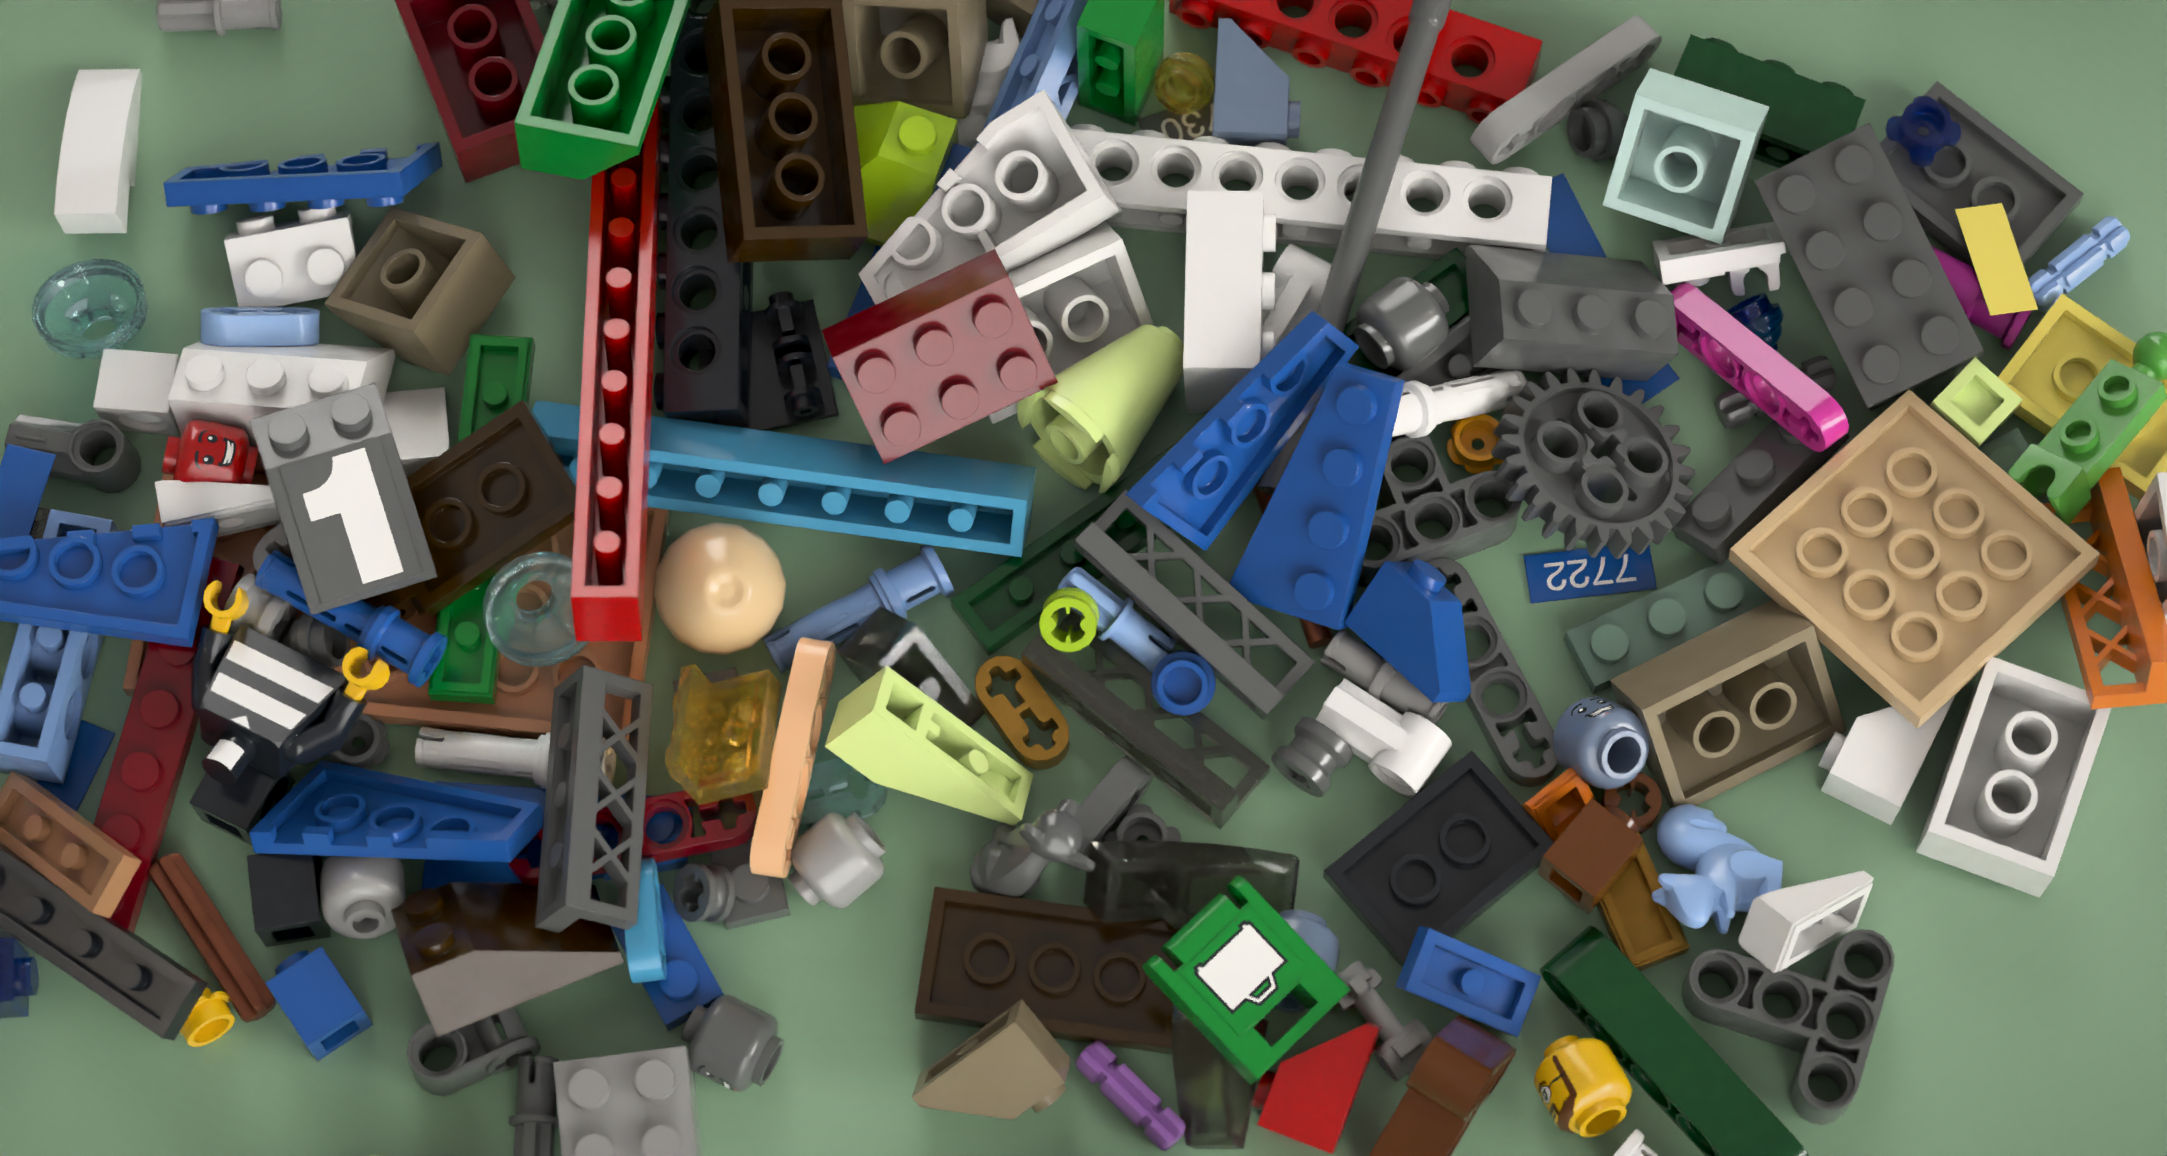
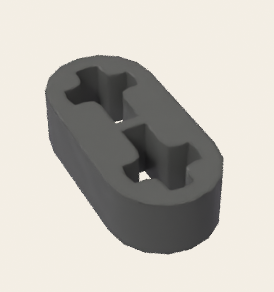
M1128 756L1121 758L1110 769L1078 808L1076 819L1083 828V845L1080 853L1089 859L1104 844L1105 836L1117 829L1121 821L1127 816L1129 808L1140 801L1152 782L1153 776Z

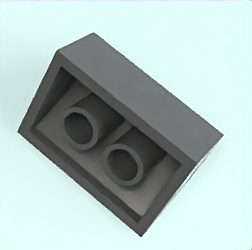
M1469 245L1465 249L1473 367L1550 372L1554 374H1564L1567 368H1573L1578 376H1587L1594 369L1597 370L1601 378L1615 379L1618 376L1624 380L1647 381L1679 354L1673 294L1642 261Z

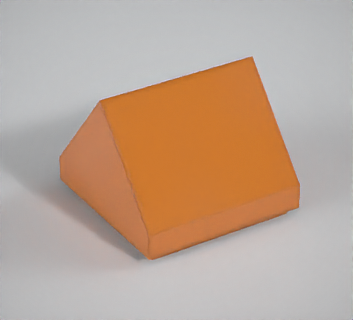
M1570 767L1521 806L1555 842L1591 798L1594 800L1595 798L1588 784Z

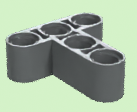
M1405 434L1392 437L1379 492L1385 508L1375 511L1368 542L1380 543L1386 547L1389 555L1377 561L1364 558L1358 585L1367 588L1385 561L1413 562L1415 559L1428 562L1436 558H1448L1455 561L1506 541L1516 529L1522 500L1507 501L1505 497L1514 485V481L1497 479L1495 475L1497 471L1493 470L1481 472L1450 484L1429 434L1419 438H1410ZM1410 465L1418 468L1424 477L1417 482L1407 483L1396 478L1392 471L1399 466ZM1486 499L1497 500L1504 505L1507 513L1500 517L1492 518L1480 513L1475 505ZM1423 521H1437L1445 526L1448 534L1442 538L1430 539L1421 535L1416 526Z
M1859 929L1849 932L1840 940L1826 966L1823 980L1821 981L1787 969L1774 973L1759 960L1728 950L1713 949L1703 952L1694 960L1683 983L1682 998L1688 1011L1704 1022L1800 1052L1801 1054L1791 1084L1790 1100L1793 1109L1802 1119L1813 1124L1824 1125L1836 1121L1844 1114L1858 1090L1893 971L1894 953L1891 944L1885 937L1873 930ZM1853 953L1866 956L1874 964L1876 975L1867 979L1852 975L1846 968L1844 957ZM1708 973L1718 974L1729 983L1731 994L1721 999L1712 998L1706 995L1700 988L1698 978ZM1772 993L1781 994L1792 1003L1795 1011L1794 1016L1787 1019H1777L1769 1015L1764 1009L1762 998ZM1834 1014H1841L1851 1018L1856 1024L1858 1037L1850 1040L1837 1038L1829 1031L1826 1018ZM1816 1075L1831 1078L1838 1085L1840 1098L1832 1102L1819 1100L1810 1092L1808 1078Z

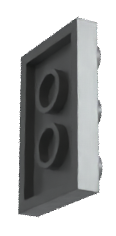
M1938 81L1880 143L1922 228L1971 266H1973L1955 209L2002 203L2024 266L2080 204L2084 195L2083 192Z

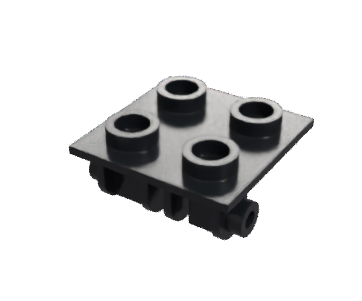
M790 291L772 294L768 298L770 306L764 310L755 311L752 315L749 425L726 426L769 431L839 416L829 369H827V359L814 300L801 302L794 300L793 293ZM714 349L697 351L700 370L706 368L713 361L715 356Z

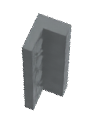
M1124 490L1095 523L1091 522L1076 538L1073 548L1126 597L1133 599L1134 604L1169 636L1174 638L1180 646L1187 651H1193L1200 655L1214 670L1216 678L1263 720L1310 669L1315 661L1159 519L1125 494L1128 491ZM1125 510L1146 528L1147 553H1127L1105 533ZM1154 536L1171 552H1154ZM1181 560L1193 571L1194 596L1175 597L1156 580L1155 561ZM1138 562H1147L1148 571H1146ZM1201 579L1219 595H1202ZM1229 603L1238 611L1241 621V639L1222 640L1203 622L1202 604ZM1185 605H1195V614ZM1249 622L1266 638L1250 639ZM1276 646L1296 665L1274 687L1251 666L1250 647ZM1232 648H1242V657Z
M583 665L554 688L536 928L560 933L579 918L629 930L637 924L653 684ZM605 693L632 700L630 724L621 731L604 708ZM628 734H629V742H628V740H627L626 737H625V736H627ZM602 735H603L604 738L606 739V741L603 742V743H602ZM609 747L614 750L627 768L626 784L617 790L600 768L601 753ZM624 793H625V801H624V800L622 799V797H621ZM599 795L602 800L597 803ZM606 806L623 828L622 844L611 850L596 829V814ZM620 853H621V861H619V859L616 857V856L619 855ZM593 855L597 858L595 863H593ZM600 867L605 869L619 889L617 906L590 899L592 873Z

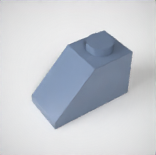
M1219 18L1212 136L1224 139L1231 145L1255 147L1259 143L1274 142L1286 146L1287 138H1299L1301 101H1289L1290 78L1232 19Z

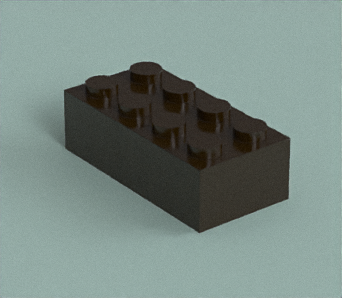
M716 0L702 25L727 263L851 259L868 238L842 0Z

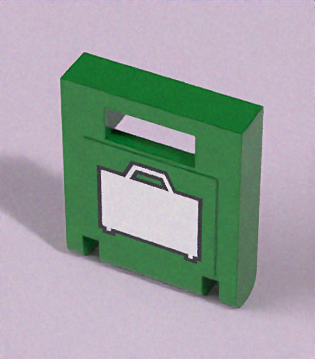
M1236 876L1226 886V889L1231 897L1242 907L1240 910L1225 895L1218 893L1160 948L1178 967L1175 972L1156 955H1153L1145 962L1142 968L1160 990L1251 1085L1342 999L1350 989L1246 879ZM1291 992L1305 1008L1311 1009L1277 1042L1270 1046L1253 1027Z

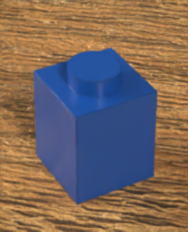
M322 946L311 953L308 950H302L291 955L275 969L276 976L266 982L269 990L317 1061L373 1025Z

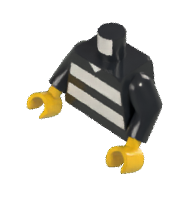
M216 580L210 583L204 591L203 601L205 608L213 616L210 624L202 626L191 666V707L200 717L201 739L212 747L202 760V766L206 773L214 780L225 785L235 784L248 765L274 778L282 777L296 764H307L342 748L367 704V700L363 697L366 691L382 688L388 682L390 670L387 663L378 660L374 664L371 673L367 677L361 678V666L368 658V650L363 647L353 648L345 655L342 662V674L242 624L234 633L229 630L232 620L239 619L247 611L249 606L247 593L239 587L233 606L228 610L221 611L217 600L221 593L222 582Z

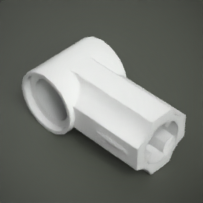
M1292 243L1283 251L1272 272H1275V311L1262 310V331H1274V347L1311 311L1317 312L1332 265Z
M1345 678L1331 692L1316 718L1317 721L1340 736L1351 748L1353 754L1369 763V770L1383 784L1408 798H1414L1420 793L1452 746L1449 737L1429 720L1412 712H1405L1401 715Z

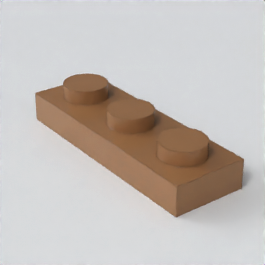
M11 771L0 791V843L91 913L111 918L142 861L32 778Z

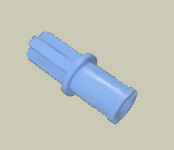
M1074 567L1060 582L1057 590L1067 587L1079 588L1093 597L1098 605L1100 614L1097 629L1100 630L1098 638L1102 641H1105L1107 638L1111 639L1144 665L1145 669L1150 673L1154 671L1158 662L1168 654L1165 650L1170 651L1173 649L1176 640L1165 634L1132 608L1134 605L1133 599L1127 597L1122 600L1083 568ZM1072 608L1075 612L1082 616V612H1080L1076 608Z

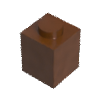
M1591 798L1543 855L1537 874L1589 915L1637 858L1644 839L1636 833L1638 831L1636 823L1625 812L1613 805H1607L1604 808Z

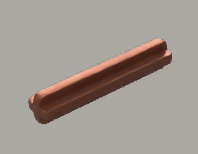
M179 853L162 856L149 868L150 879L222 990L229 995V1001L242 1021L248 1023L263 1018L275 1007L276 999L183 856Z

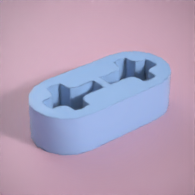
M212 307L201 309L200 342L203 344L230 347L309 346L319 344L320 311L317 309L304 307Z

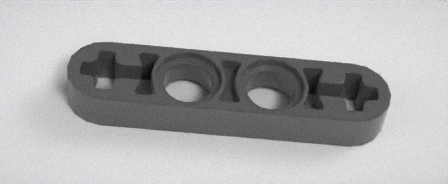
M1436 558L1429 560L1427 563L1434 566L1445 576L1447 580L1445 585L1453 582L1456 584L1453 588V594L1461 601L1462 612L1467 608L1472 610V612L1463 613L1464 630L1479 631L1487 638L1489 643V650L1484 656L1474 660L1468 659L1471 693L1465 700L1507 777L1520 786L1534 787L1542 785L1552 777L1558 765V759L1553 751L1554 731L1469 573L1460 563L1452 559ZM1495 684L1507 685L1516 692L1519 704L1511 713L1504 715L1495 714L1489 711L1483 703L1482 694L1484 691ZM1526 717H1529L1531 722L1524 723L1522 734L1532 749L1541 746L1545 749L1540 760V767L1534 768L1528 760L1520 763L1515 760L1521 746L1513 728ZM1510 730L1504 737H1502L1499 733L1502 731Z

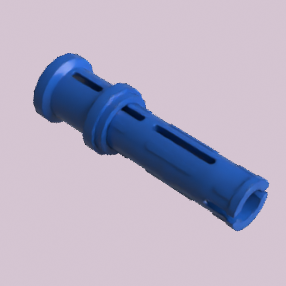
M276 549L266 557L256 575L255 586L266 590L274 596L280 597L325 625L331 626L345 634L346 637L357 642V647H363L368 650L367 659L372 661L378 657L408 674V682L416 687L422 686L430 678L445 652L448 637L439 632L429 635L401 619V611L391 605H381L377 608L370 603L360 600L311 615L294 561Z

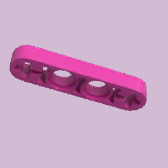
M1682 282L1670 291L1674 297L1678 343L1813 451L1822 452L1848 433V419L1838 402L1827 391L1698 288L1687 282Z

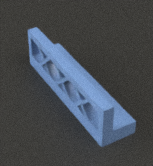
M1088 0L1038 1L982 131L991 121L1043 89L1066 121L1078 94L1076 25Z

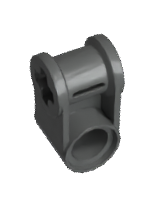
M514 1006L437 1037L432 1024H426L415 1031L409 1040L407 1056L415 1079L422 1089L433 1095L446 1096L454 1094L493 1074L506 1072L518 1067V1057L531 1056L533 1058L540 1052L541 1046L536 1037L528 1036ZM496 1022L500 1023L506 1035V1040L501 1039L495 1026ZM450 1047L457 1052L453 1065L446 1070L435 1072L423 1067L426 1055L434 1048Z

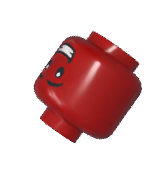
M192 419L185 425L181 438L168 436L161 473L174 475L173 480H180L181 482L252 484L258 448L257 446L250 445L249 435L242 427L203 419Z

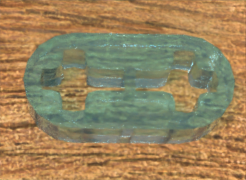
M840 757L814 764L806 798L823 794L824 797L805 803V814L802 815L798 834H804L823 816L831 812H838L846 817L855 812L861 818H866L876 813L885 803L888 795L887 787L873 783L867 786L868 797L859 800L855 799L852 791H843L831 795V791L849 786V775L859 771L844 762ZM861 773L865 781H871Z

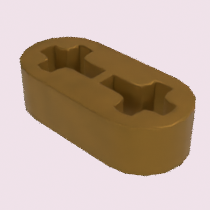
M996 656L987 660L978 669L975 677L976 699L981 710L1015 756L1025 766L1038 770L1049 769L1058 765L1066 757L1069 749V726L1063 714L1028 667L1019 659L1011 656ZM1000 675L1006 682L1014 678L1018 680L1015 683V695L1021 704L1020 706L1014 708L1002 693L994 697L990 696L993 691V677ZM1030 716L1041 731L1053 728L1055 730L1052 734L1053 747L1045 750L1040 744H1035L1029 748L1027 746V743L1030 741L1029 729L1023 720Z

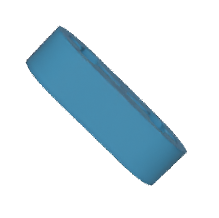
M654 858L641 859L637 924L629 930L624 929L627 962L633 984L666 980L667 977L661 894Z

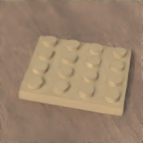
M1909 389L1731 547L1729 561L1782 608L1799 614L1812 623L1818 640L1918 729L1983 670L1991 657H1997L2097 565L2100 553Z

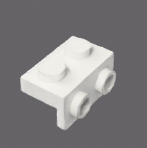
M305 207L297 210L299 220L275 224L273 215H261L237 221L238 231L229 233L224 240L238 307H278L329 297L358 256L352 231L353 219L351 210L336 212L335 208L314 210Z

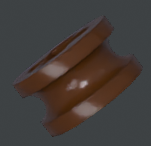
M1639 772L1633 780L1623 787L1605 789L1601 805L1604 808L1607 805L1619 808L1621 802L1619 792L1626 790L1628 797L1631 796L1633 790L1641 793L1645 797L1641 807L1645 814L1636 817L1635 811L1632 810L1630 818L1636 823L1639 833L1642 834L1655 823L1661 810L1662 796L1660 788L1655 781L1646 774Z

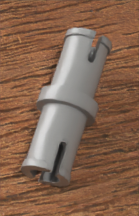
M1341 629L1334 636L1324 652V657L1321 659L1323 666L1333 669L1366 690L1368 694L1381 702H1385L1402 714L1412 712L1436 725L1449 703H1433L1375 650L1349 635V632Z

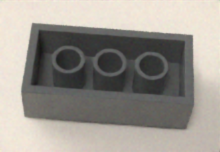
M1870 123L1754 181L1870 411L1902 396L1909 389L1912 391L1971 362L1975 357L1979 358L1985 355L1984 349Z

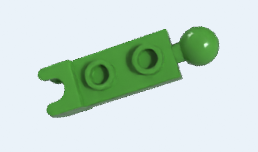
M2160 331L2151 332L2140 338L2133 349L2134 365L2132 368L2110 359L2037 446L2032 443L2008 471V475L2036 499L2047 494L2050 504L2056 511L2055 515L2067 526L2092 498L2090 489L2093 488L2167 399L2164 383L2160 382L2167 379V333Z

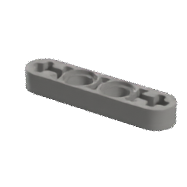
M1640 15L1628 19L1491 112L1474 130L1470 142L1492 165L1499 164L1563 121L1574 109L1580 108L1585 101L1595 99L1636 71L1657 50L1662 40L1661 36Z

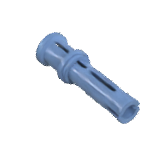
M924 544L920 546V554L887 571L881 567L873 570V575L868 577L869 583L856 589V591L840 599L838 598L799 618V620L763 637L764 644L779 672L782 674L792 667L795 650L801 637L832 641L836 645L886 618L890 622L895 620L900 622L907 618V610L940 593L945 597L954 594L955 591L948 574L933 547Z

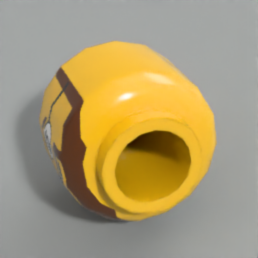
M1569 1035L1554 1041L1544 1051L1545 1059L1537 1067L1533 1082L1557 1127L1562 1131L1573 1134L1580 1133L1582 1137L1589 1138L1604 1134L1621 1123L1627 1113L1625 1107L1630 1101L1632 1086L1609 1045L1605 1041L1596 1038L1579 1039L1578 1036Z

